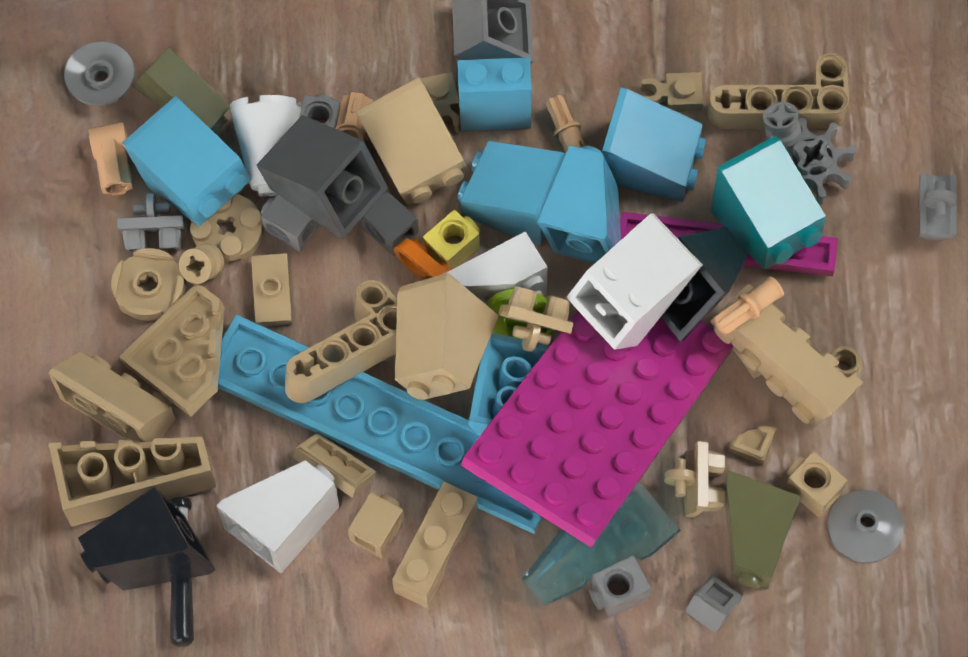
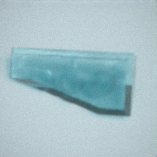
M638 482L592 548L561 529L521 579L546 606L586 587L588 581L593 578V574L633 555L640 560L652 556L681 530L643 485Z

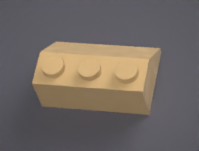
M78 352L52 367L48 375L60 400L125 440L133 439L134 442H152L154 438H163L176 420L170 407L172 403L166 397L155 391L152 394L147 393L140 388L141 384L135 378L126 373L120 376L111 371L110 364L97 355H93L90 358L84 353Z

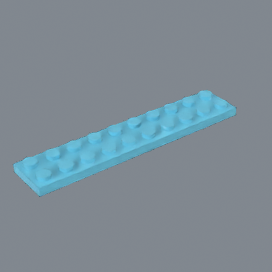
M237 314L235 315L222 338L218 379L219 389L314 433H319L331 441L437 490L440 489L443 481L477 496L478 509L535 534L543 518L542 516L461 466L463 457L480 437L468 425L469 420L425 400L416 399L407 392L364 372L312 401L306 403L294 402L285 393L286 365L293 356L309 347Z

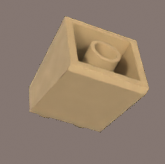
M420 77L356 111L396 188L407 205L427 200L431 197L433 191L443 186H453L459 183L464 178V175L470 172Z
M449 273L401 286L397 293L395 380L407 389V393L410 396L419 400L469 389L499 315Z

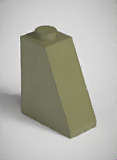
M169 47L132 85L160 108L176 96L214 133L228 121L224 114L230 109V105Z
M728 471L724 491L732 576L739 578L738 581L747 587L759 589L762 586L768 589L801 496Z

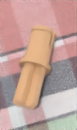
M556 95L548 99L546 106L556 127L554 137L560 140L565 154L569 145L579 148L586 146L579 131L581 125L579 122L573 121L564 97Z
M770 276L749 293L739 294L736 302L715 316L714 322L717 329L723 334L728 335L749 319L759 318L760 312L778 298L783 297L784 291L779 282Z

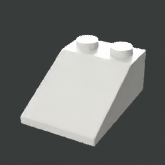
M526 232L447 272L483 303H486L496 293L514 289L515 287L536 291L543 297L547 296V265Z

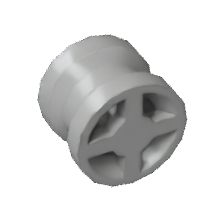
M778 102L770 105L764 111L763 121L766 127L767 140L776 135L784 147H790L800 140L802 131L799 123L798 109L795 105L788 102Z

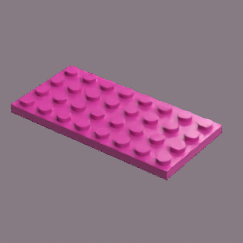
M577 310L569 321L574 323L571 334L560 332L463 457L461 466L592 548L733 350L734 346L731 343L723 342L714 332V328L702 321L685 341L680 342L660 317L638 346L614 350Z

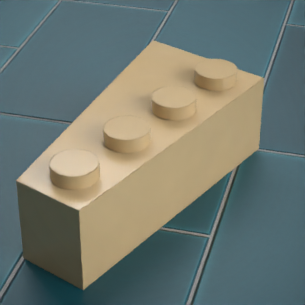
M747 284L720 312L736 302L739 294H747L754 288ZM772 303L760 312L759 318L749 319L728 335L723 334L717 329L713 318L710 322L715 326L714 332L723 342L731 343L741 353L740 358L744 364L752 370L757 369L767 379L766 384L768 388L777 396H783L793 406L792 411L797 418L806 424L810 423L815 427L833 414L864 383L855 374L849 379L837 369L839 361L829 352L824 355L813 349L810 341L811 337L801 328L785 325L783 323L786 320L785 315Z
M203 436L154 438L152 442H134L133 439L118 440V443L97 444L96 441H80V445H63L62 442L48 443L62 508L71 527L109 517L153 487H156L169 500L217 487Z

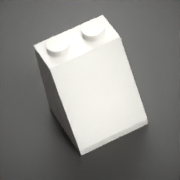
M305 460L221 500L216 507L224 529L282 574L340 506L337 489L333 482L335 480L334 476L323 466L318 464L316 467H313Z

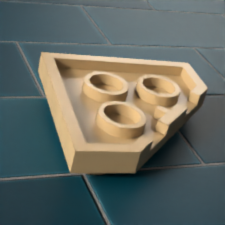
M195 284L133 342L119 358L127 368L191 417L218 391L225 307L217 296L202 285Z

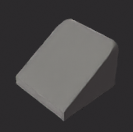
M711 575L694 594L686 609V613L716 633L743 596Z

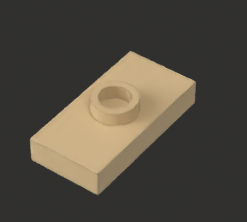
M287 253L251 256L255 323L263 327L292 325Z
M315 433L296 447L293 458L300 463L306 460L313 467L319 464L326 468L334 476L335 480L333 482L335 486L351 497H354L369 485L376 473L372 468L319 433Z

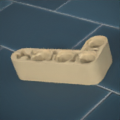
M828 53L822 55L816 62L812 85L718 86L710 95L708 119L713 126L719 129H766L763 121L765 110H757L753 105L762 104L768 108L774 103L788 102L803 108L798 110L799 118H806L807 129H828L832 122L836 123L839 127L845 120L849 103L847 63L838 54ZM823 73H832L836 75V78H827ZM833 104L837 106L838 109L829 110L824 105Z
M367 280L358 285L354 305L356 323L293 356L288 361L285 377V393L288 398L297 403L312 401L396 354L397 298L382 282Z

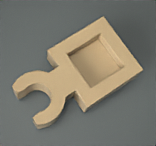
M449 72L420 78L443 121L450 122L453 125L454 132H459V117L452 111L460 109L453 73Z
M701 72L667 73L665 83H660L653 78H646L641 82L642 91L651 90L655 93L653 96L644 97L659 104L667 102V108L674 111L703 110Z

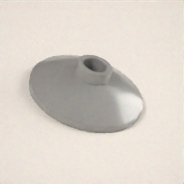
M107 41L91 42L78 48L68 59L64 70L65 83L72 96L80 102L92 106H103L118 101L130 90L135 78L134 64L128 52L121 46ZM100 76L107 77L104 81L96 82V79Z
M857 490L842 496L833 505L828 517L827 529L832 544L843 556L859 563H874L887 558L896 550L903 535V520L896 505L886 496L875 491ZM869 517L873 520L874 525L872 527H864L860 519Z

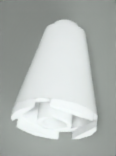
M259 95L260 101L249 104L248 97L237 99L230 104V113L244 165L251 178V181H249L252 190L258 191L259 196H277V193L268 187L256 165L299 119L302 108L301 102L297 103L296 98L281 95Z

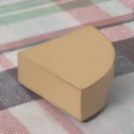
M758 426V428L740 433L731 442L728 452L763 465L777 428Z

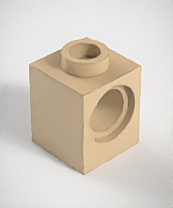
M814 451L806 460L799 457L786 473L789 476L786 490L801 496L799 501L819 518L844 493L848 482L844 476ZM807 477H817L821 480L823 486L811 488L805 483L804 479Z
M370 492L348 528L350 542L383 559L405 522L404 511L400 508L401 504L386 494H382L379 497Z

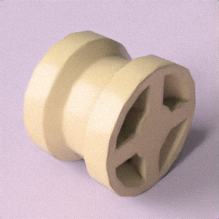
M203 243L188 249L181 255L179 260V269L182 276L193 284H201L218 276L224 267V257L220 249L210 243Z

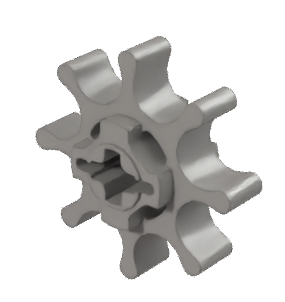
M801 117L799 118L802 131L801 138L796 144L785 147L808 187L815 192L819 205H823L827 194L823 188L825 183L835 182L843 189L849 188L852 176L842 172L837 164L842 161H853L856 147L849 146L845 149H839L832 145L831 140L836 136L838 128L836 123H830L825 134L814 135L807 129L806 118Z

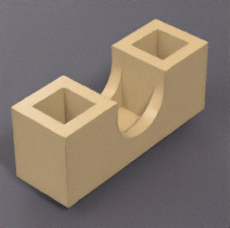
M443 481L392 579L394 593L429 608L445 577V568L457 542H463L478 513L477 496Z

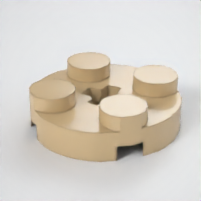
M235 194L201 226H197L191 221L190 231L195 245L198 246L203 243L215 245L220 249L224 257V264H229V261L237 259L242 261L249 258L259 248L263 239L262 218L259 210L252 201L239 194ZM233 222V227L236 231L234 233L226 232L225 235H221L220 225Z
M144 248L133 252V256L125 261L122 259L117 264L112 274L111 288L123 313L138 320L151 321L159 319L184 295L186 285L185 278L180 272L179 264L174 261L170 254L160 249ZM148 277H152L154 283L157 284L155 289L146 292L142 287H139L140 283H145Z

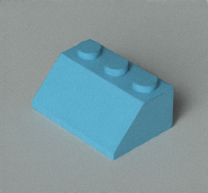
M492 332L478 366L468 425L479 436L549 348L548 345L537 343L535 349L529 352L523 350L522 339Z

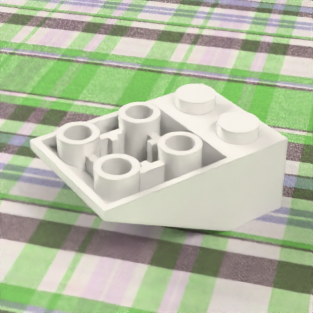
M650 213L586 271L566 298L614 350L638 346L700 269L702 263L654 213Z

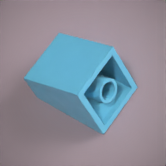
M530 57L458 60L461 131L531 128L532 89Z
M620 88L602 153L618 186L683 202L686 190H694L698 170L693 169L695 158L702 160L707 139L701 137L702 123L629 89Z
M176 96L122 142L146 186L197 226H201L251 181L241 158Z
M488 141L484 151H478L474 157L471 171L474 173L470 181H464L460 187L457 201L461 204V216H468L473 221L513 236L526 232L532 243L541 246L545 235L537 221L566 154Z
M569 145L537 222L554 253L594 264L621 240L618 185L600 150L591 146L579 148Z

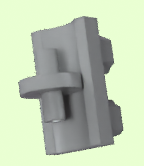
M920 173L919 237H923L925 240L937 241L955 239L957 235L956 175L931 176Z
M147 193L146 204H133L134 215L147 214V217L117 218V229L123 234L125 249L128 252H135L146 248V233L159 232L160 250H180L182 231H187V221L183 219L182 215L157 217V214L170 213V203H157L155 193Z

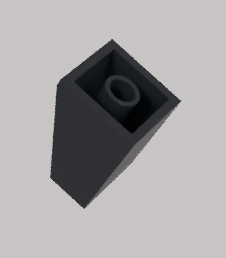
M727 227L678 237L679 241L702 263L700 269L661 316L662 320L680 342L685 341L728 294L749 254Z
M153 487L78 537L84 549L80 555L87 568L92 573L98 571L101 578L107 584L113 582L123 591L209 575L215 571L212 562L183 511L156 487Z

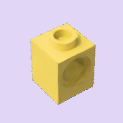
M454 209L423 236V244L427 247L429 255L438 263L444 261L454 269L480 248V229L470 217L465 216L463 218ZM451 236H458L463 239L458 244H450L445 241Z

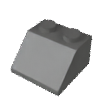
M452 0L455 57L462 60L530 57V64L534 62L531 0Z

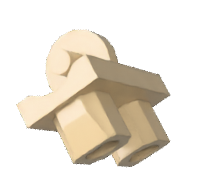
M515 287L508 305L501 304L499 316L528 323L526 328L515 325L512 336L523 339V350L532 352L537 343L549 345L551 335L540 332L541 327L571 334L574 323L567 321L570 307L569 300L548 296L544 312L540 314L532 311L537 292L522 287Z
M697 441L694 449L684 452V458L675 459V469L664 473V482L675 486V496L684 497V517L695 518L703 511H718L725 505L724 489L708 486V476L720 477L723 474L725 455L708 451V442Z

